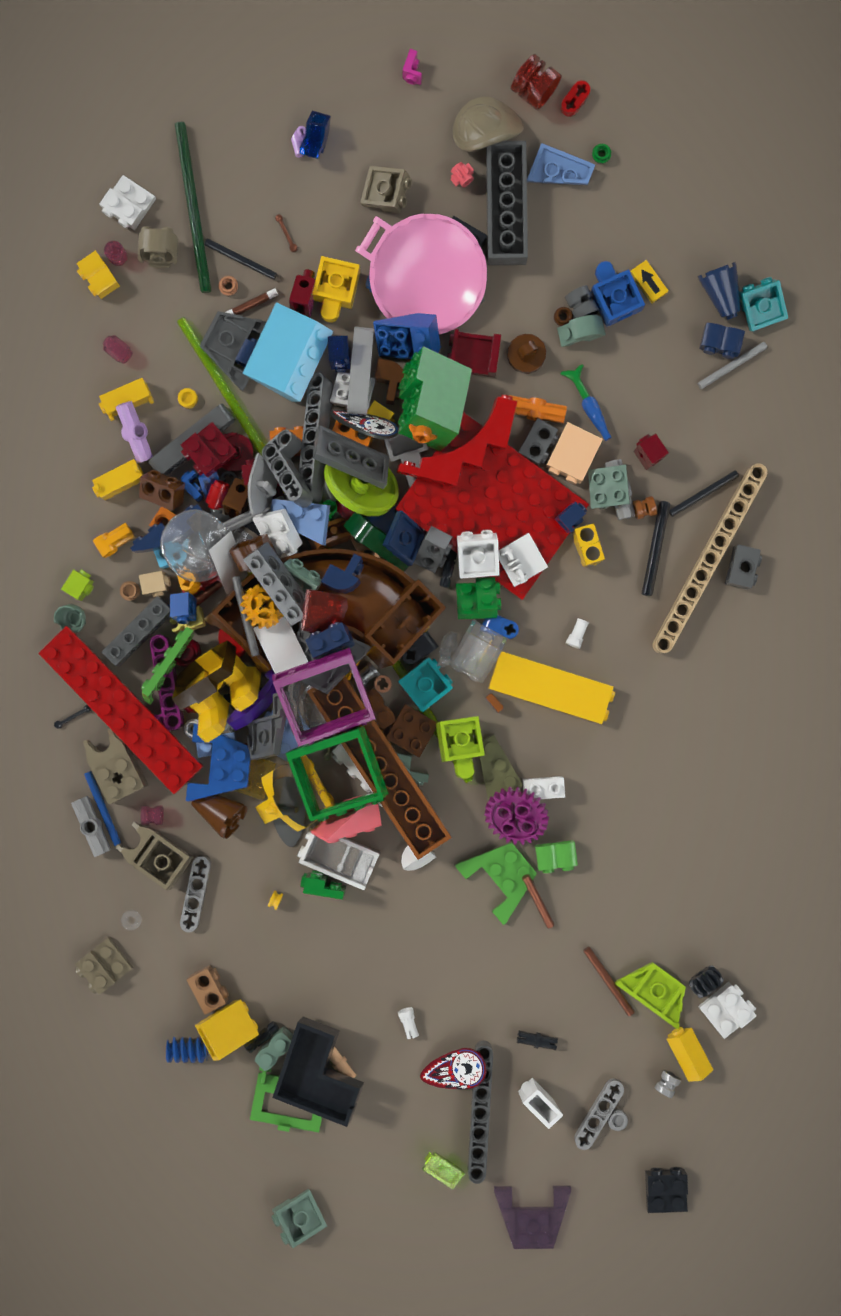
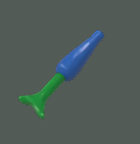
M579 365L575 370L562 371L560 375L574 382L583 399L582 407L591 422L601 433L605 441L611 439L612 437L607 429L597 400L589 396L580 379L584 365Z

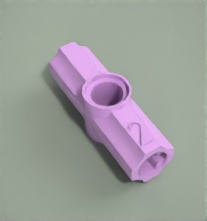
M132 401L117 405L116 410L123 425L121 430L122 437L130 443L137 463L151 459L153 455L146 439L148 430L146 425L139 421Z

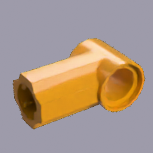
M124 523L109 533L106 532L99 535L93 540V543L101 556L107 558L117 552L119 547L134 539L135 536L128 524Z

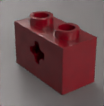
M656 433L652 436L647 434L636 443L637 447L633 451L645 470H648L669 454Z

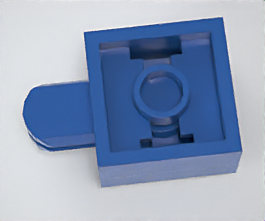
M604 261L598 264L595 275L599 283L593 285L591 294L600 310V315L606 327L641 312L645 303L630 270L628 269L616 274L611 262Z

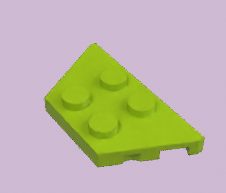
M654 962L616 980L615 984L674 1028H679L680 1013L683 1007L682 1000L686 989L684 984Z

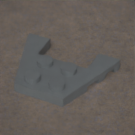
M218 311L199 346L243 392L250 378L242 374L243 370L234 366L235 358L245 339L249 338L252 331L261 335L266 321Z
M305 617L299 621V632H297L296 638L308 662L315 659H313L305 640L314 633L318 622ZM353 639L355 646L351 647L350 650L357 664L370 651L371 647ZM348 663L300 681L328 694L349 673L351 668Z
M286 692V695L289 700L290 692ZM277 693L273 694V715L260 719L256 718L246 725L249 731V735L246 737L252 760L280 755L286 714Z

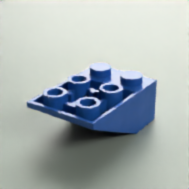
M415 313L373 322L379 356L412 359L414 353H418L423 346L437 353L441 349L437 316L435 314Z

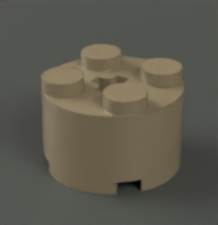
M148 226L142 227L138 238V260L141 263L146 261L150 267L168 268L171 267L173 262L177 264L178 237L173 233V229L169 227L153 229Z

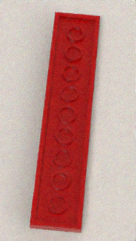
M65 626L38 653L173 794H176L204 767L69 626Z

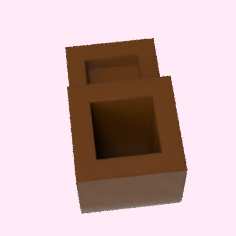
M379 358L375 382L389 384L386 403L394 405L395 400H399L400 389L398 386L402 378H404L403 369L396 362Z

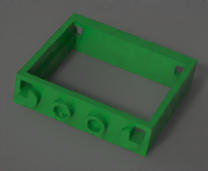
M364 725L351 729L348 732L333 735L328 739L315 741L311 745L306 744L291 749L285 753L310 821L317 819L318 822L329 819V815L332 814L341 816L346 814L347 810L354 808V811L366 807L365 804L372 802V805L384 801L383 798L389 794ZM358 738L377 791L319 809L301 756Z

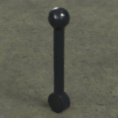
M85 705L82 710L68 718L56 721L54 723L55 728H62L63 724L85 712H90L91 708Z

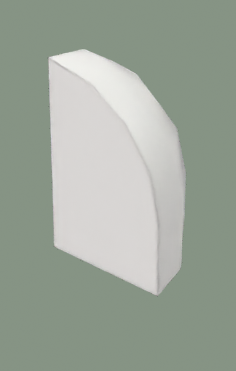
M407 846L402 854V867L407 871L416 870L431 862L436 856L431 851L417 860L410 847Z

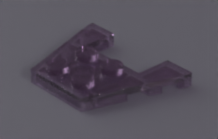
M494 1186V1193L513 1248L554 1249L570 1198L571 1186H553V1207H512V1186Z

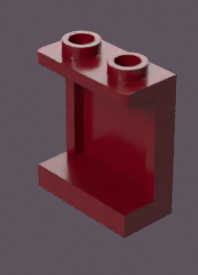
M455 329L454 334H450L449 346H452V353H448L447 358L471 368L472 375L495 378L501 334L486 336L459 332V329Z

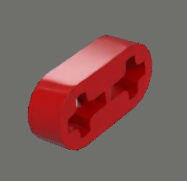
M577 81L565 96L561 104L563 115L567 117L574 116L587 100L590 94V85L586 81ZM582 88H584V93L582 92L578 97V89L581 90ZM574 101L573 108H570L568 110L566 108L567 105H570L571 102Z

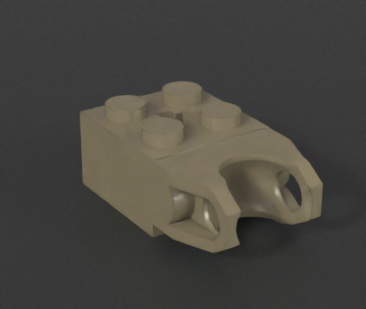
M109 728L107 731L110 744L106 751L98 750L90 740L83 741L86 749V760L108 805L149 786L132 751ZM120 774L123 775L121 782L117 780V776Z
M133 822L132 826L140 835L139 845L135 849H130L118 844L116 849L122 853L126 861L134 866L135 869L165 890H171L194 857L155 829L146 828L137 822ZM162 859H167V866H162Z

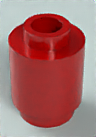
M215 480L214 484H211L205 501L208 503L209 508L213 510L223 509L222 502L229 491V484L220 480Z

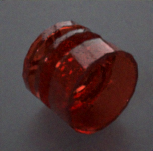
M533 54L518 70L510 89L515 93L518 92V96L521 98L529 93L526 102L538 111L550 99L559 85L562 75L552 67L544 71L546 62L543 60L539 61L540 57Z

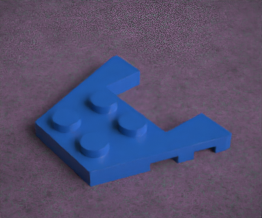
M194 724L192 742L207 743L197 735L198 724ZM222 734L208 742L207 744H213L209 783H187L186 801L191 802L247 788L251 762L248 745Z

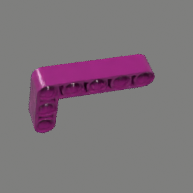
M155 635L150 641L154 668L160 663L162 658H165L164 653L168 647H172L170 639L164 635ZM162 638L165 641V646L162 649H158L156 643ZM175 666L171 673L164 675L165 678L169 677L172 684L168 688L163 685L160 691L158 690L162 714L155 715L169 731L180 729L184 725L183 709L180 710L176 703L173 707H169L166 703L168 697H173L177 680ZM173 715L178 718V724L175 727L170 724V718Z

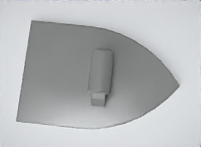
M260 453L256 454L248 482V501L251 515L263 512L270 505L273 496L277 492L278 481Z

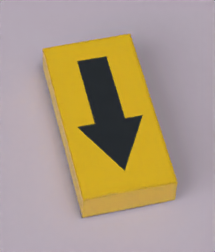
M647 260L630 271L632 277L651 304L669 292Z

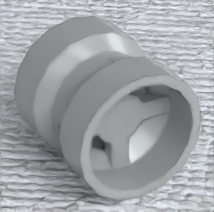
M663 1070L661 1074L662 1079L660 1082H657L654 1088L661 1094L672 1098L675 1094L674 1089L676 1086H679L681 1079L673 1073Z

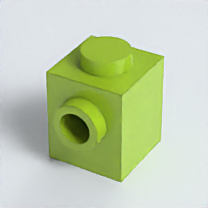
M73 569L61 590L82 601L85 596L92 592L95 581L90 579L91 575L82 569L76 571Z

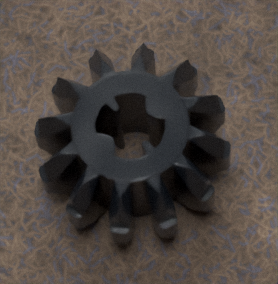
M712 965L696 973L690 979L689 985L694 994L699 998H703L720 987L724 979L719 970Z

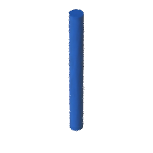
M89 771L84 776L113 845L116 846L121 844L120 838L92 771Z

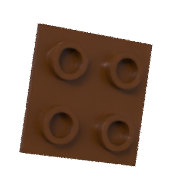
M405 704L386 738L420 758L436 730L437 722Z

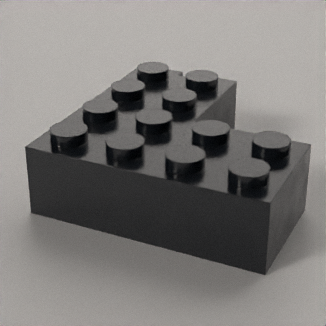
M302 1017L297 1022L272 1098L347 1127L353 1118L364 1082L327 1068L340 1030Z

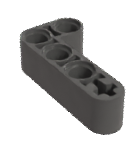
M283 430L263 447L262 456L287 498L298 506L306 508L312 503L313 495L291 460L300 451L302 441L289 430Z

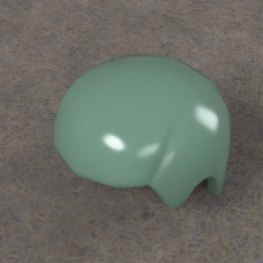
M67 604L55 611L54 623L58 624L61 630L65 626H69L77 633L85 626L86 616L79 606Z

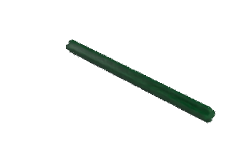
M181 121L175 123V131L199 285L202 293L211 292V284L186 125Z

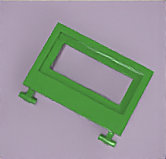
M260 1067L259 1070L263 1072L258 1073L250 1120L278 1125L277 1130L286 1132L290 1131V1127L319 1132L322 1117L312 1114V1120L262 1111L265 1092L274 1094L279 1076L267 1074V1072H271L272 1068L264 1071Z

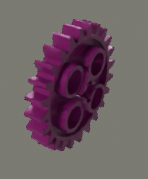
M509 787L507 792L502 788L500 793L495 792L493 797L490 796L485 807V822L489 823L488 829L494 828L493 835L499 833V839L505 837L506 843L510 840H513L514 845L517 844V841L524 845L525 840L532 843L533 838L538 840L539 835L543 836L544 831L547 829L549 816H547L548 810L545 809L546 804L540 803L541 797L534 798V792L530 795L527 794L526 788L523 792H520L519 787L516 788V791Z

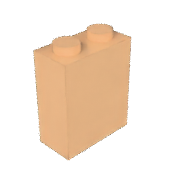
M567 422L546 465V468L549 469L548 472L555 476L560 474L566 477L565 480L571 484H581L603 439Z

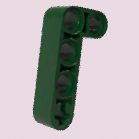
M354 512L344 524V527L360 543L405 572L409 566L383 546L387 534L373 525L367 517Z

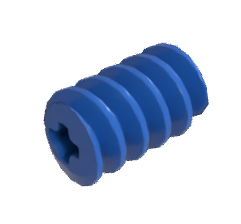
M173 1037L172 1043H169V1040H167L166 1060L168 1063H171L173 1058L176 1063H179L181 1058L184 1063H187L189 1058L191 1063H195L197 1058L199 1063H203L205 1058L206 1061L208 1060L209 1052L204 1042L201 1043L200 1037H197L195 1043H193L192 1037H189L187 1043H185L184 1037H181L179 1043H177L176 1037Z

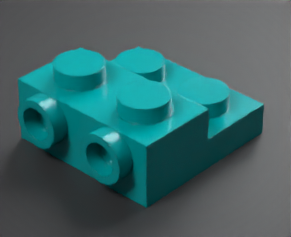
M772 277L760 280V285L754 286V284H749L742 287L743 291L739 292L742 311L745 312L749 331H755L788 319L780 280H772Z
M429 657L398 681L421 712H424L453 689L451 686L453 681L447 674L443 675L439 670L441 668L439 663L434 658L431 660Z

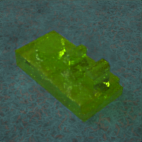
M429 1152L424 1158L426 1164L422 1167L423 1171L452 1190L465 1175L461 1168L436 1152L433 1154Z

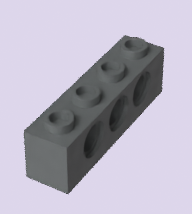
M268 542L252 551L243 559L291 626L307 617L315 608Z
M157 596L102 653L115 666H121L170 617V605L163 598Z

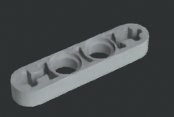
M199 856L192 863L180 920L181 929L185 932L194 931L200 922L211 869V861L207 856ZM201 860H204V864H207V867H204L201 874H205V877L194 875V872H199L200 866L197 863ZM194 879H200L203 882L201 889L193 887L192 882ZM196 898L199 901L198 908L192 909L188 904L189 899ZM190 913H197V915L194 914L192 916V922L195 925H192L190 928L187 927L188 924L185 921L189 919Z
M612 1078L606 1082L576 1131L574 1140L579 1149L587 1150L593 1145L622 1097L624 1087L618 1079ZM617 1084L619 1091H613L611 1096L614 1100L612 1101L608 1097L612 1092L610 1086H616ZM606 1100L610 1103L607 1110L599 1109L601 1101ZM591 1118H598L599 1125L597 1127H590L588 1125ZM586 1127L590 1131L586 1136L588 1142L584 1141L581 1144L579 1137H585L587 1132L584 1128Z

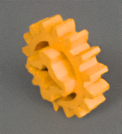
M256 585L253 589L247 590V593L242 596V599L245 601L240 603V606L245 607L241 614H247L245 621L251 620V626L258 624L259 629H262L264 626L268 629L272 625H276L279 622L278 620L283 617V614L280 613L281 611L263 587L260 588L259 585ZM266 603V606H264V608H262L261 610H259V608L261 607V605H264V604Z

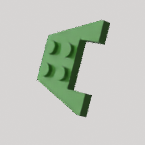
M512 842L455 864V867L465 879L483 867L507 898L492 910L503 925L506 924L527 890L522 877L529 874L533 881L537 874Z

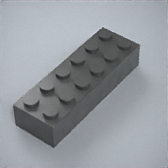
M503 141L486 147L487 265H526L528 258L526 141Z

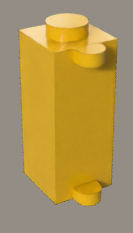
M143 378L99 396L101 400L99 406L103 414L106 413L110 421L115 420L114 416L118 415L116 406L132 401L135 408L147 402L150 404L154 403L149 387Z
M133 459L93 479L94 486L92 489L97 497L107 500L139 484L140 478L144 473L139 463Z
M679 1027L668 1034L666 1040L688 1082L702 1081L714 1070L692 1027Z

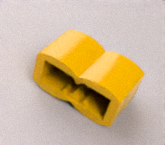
M96 250L76 263L79 267L77 270L78 274L83 280H88L90 285L87 287L94 296L98 295L102 299L120 287Z

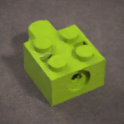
M479 716L436 723L442 762L453 761L456 776L461 779L470 778L474 774L473 758L485 755Z

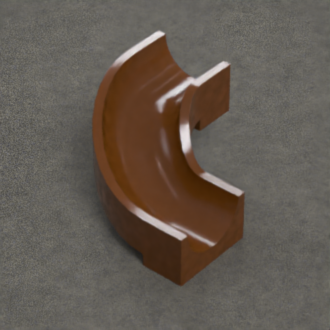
M319 549L281 558L280 560L283 564L290 558L292 560H300L305 569L316 571L322 580L330 564L345 571L354 554L362 557L364 568L359 576H355L359 578L361 584L355 590L344 594L336 593L321 584L315 596L310 600L315 608L307 617L318 622L315 599L320 598L322 600L323 631L327 630L328 626L333 623H343L348 627L352 639L371 647L366 655L380 669L394 665L446 609L419 579L414 581L404 571L390 562L370 554L345 549ZM251 574L241 582L244 594L256 585H259L260 588L262 587L254 574ZM233 589L204 620L209 625L217 626L232 637L251 657L261 674L271 670L272 667L255 632L254 635L260 655L251 656L238 601ZM266 603L264 605H261L259 610L264 608V606H266ZM300 622L291 626L296 637L297 632H299ZM317 625V627H316V629H315L314 632L319 631V626H318V625Z

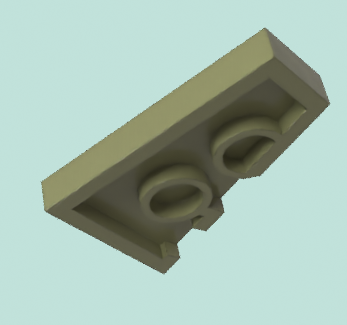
M494 734L483 740L485 755L479 757L489 801L490 796L493 797L495 792L500 793L502 788L506 792L509 787L515 791L517 787L520 788L523 784Z

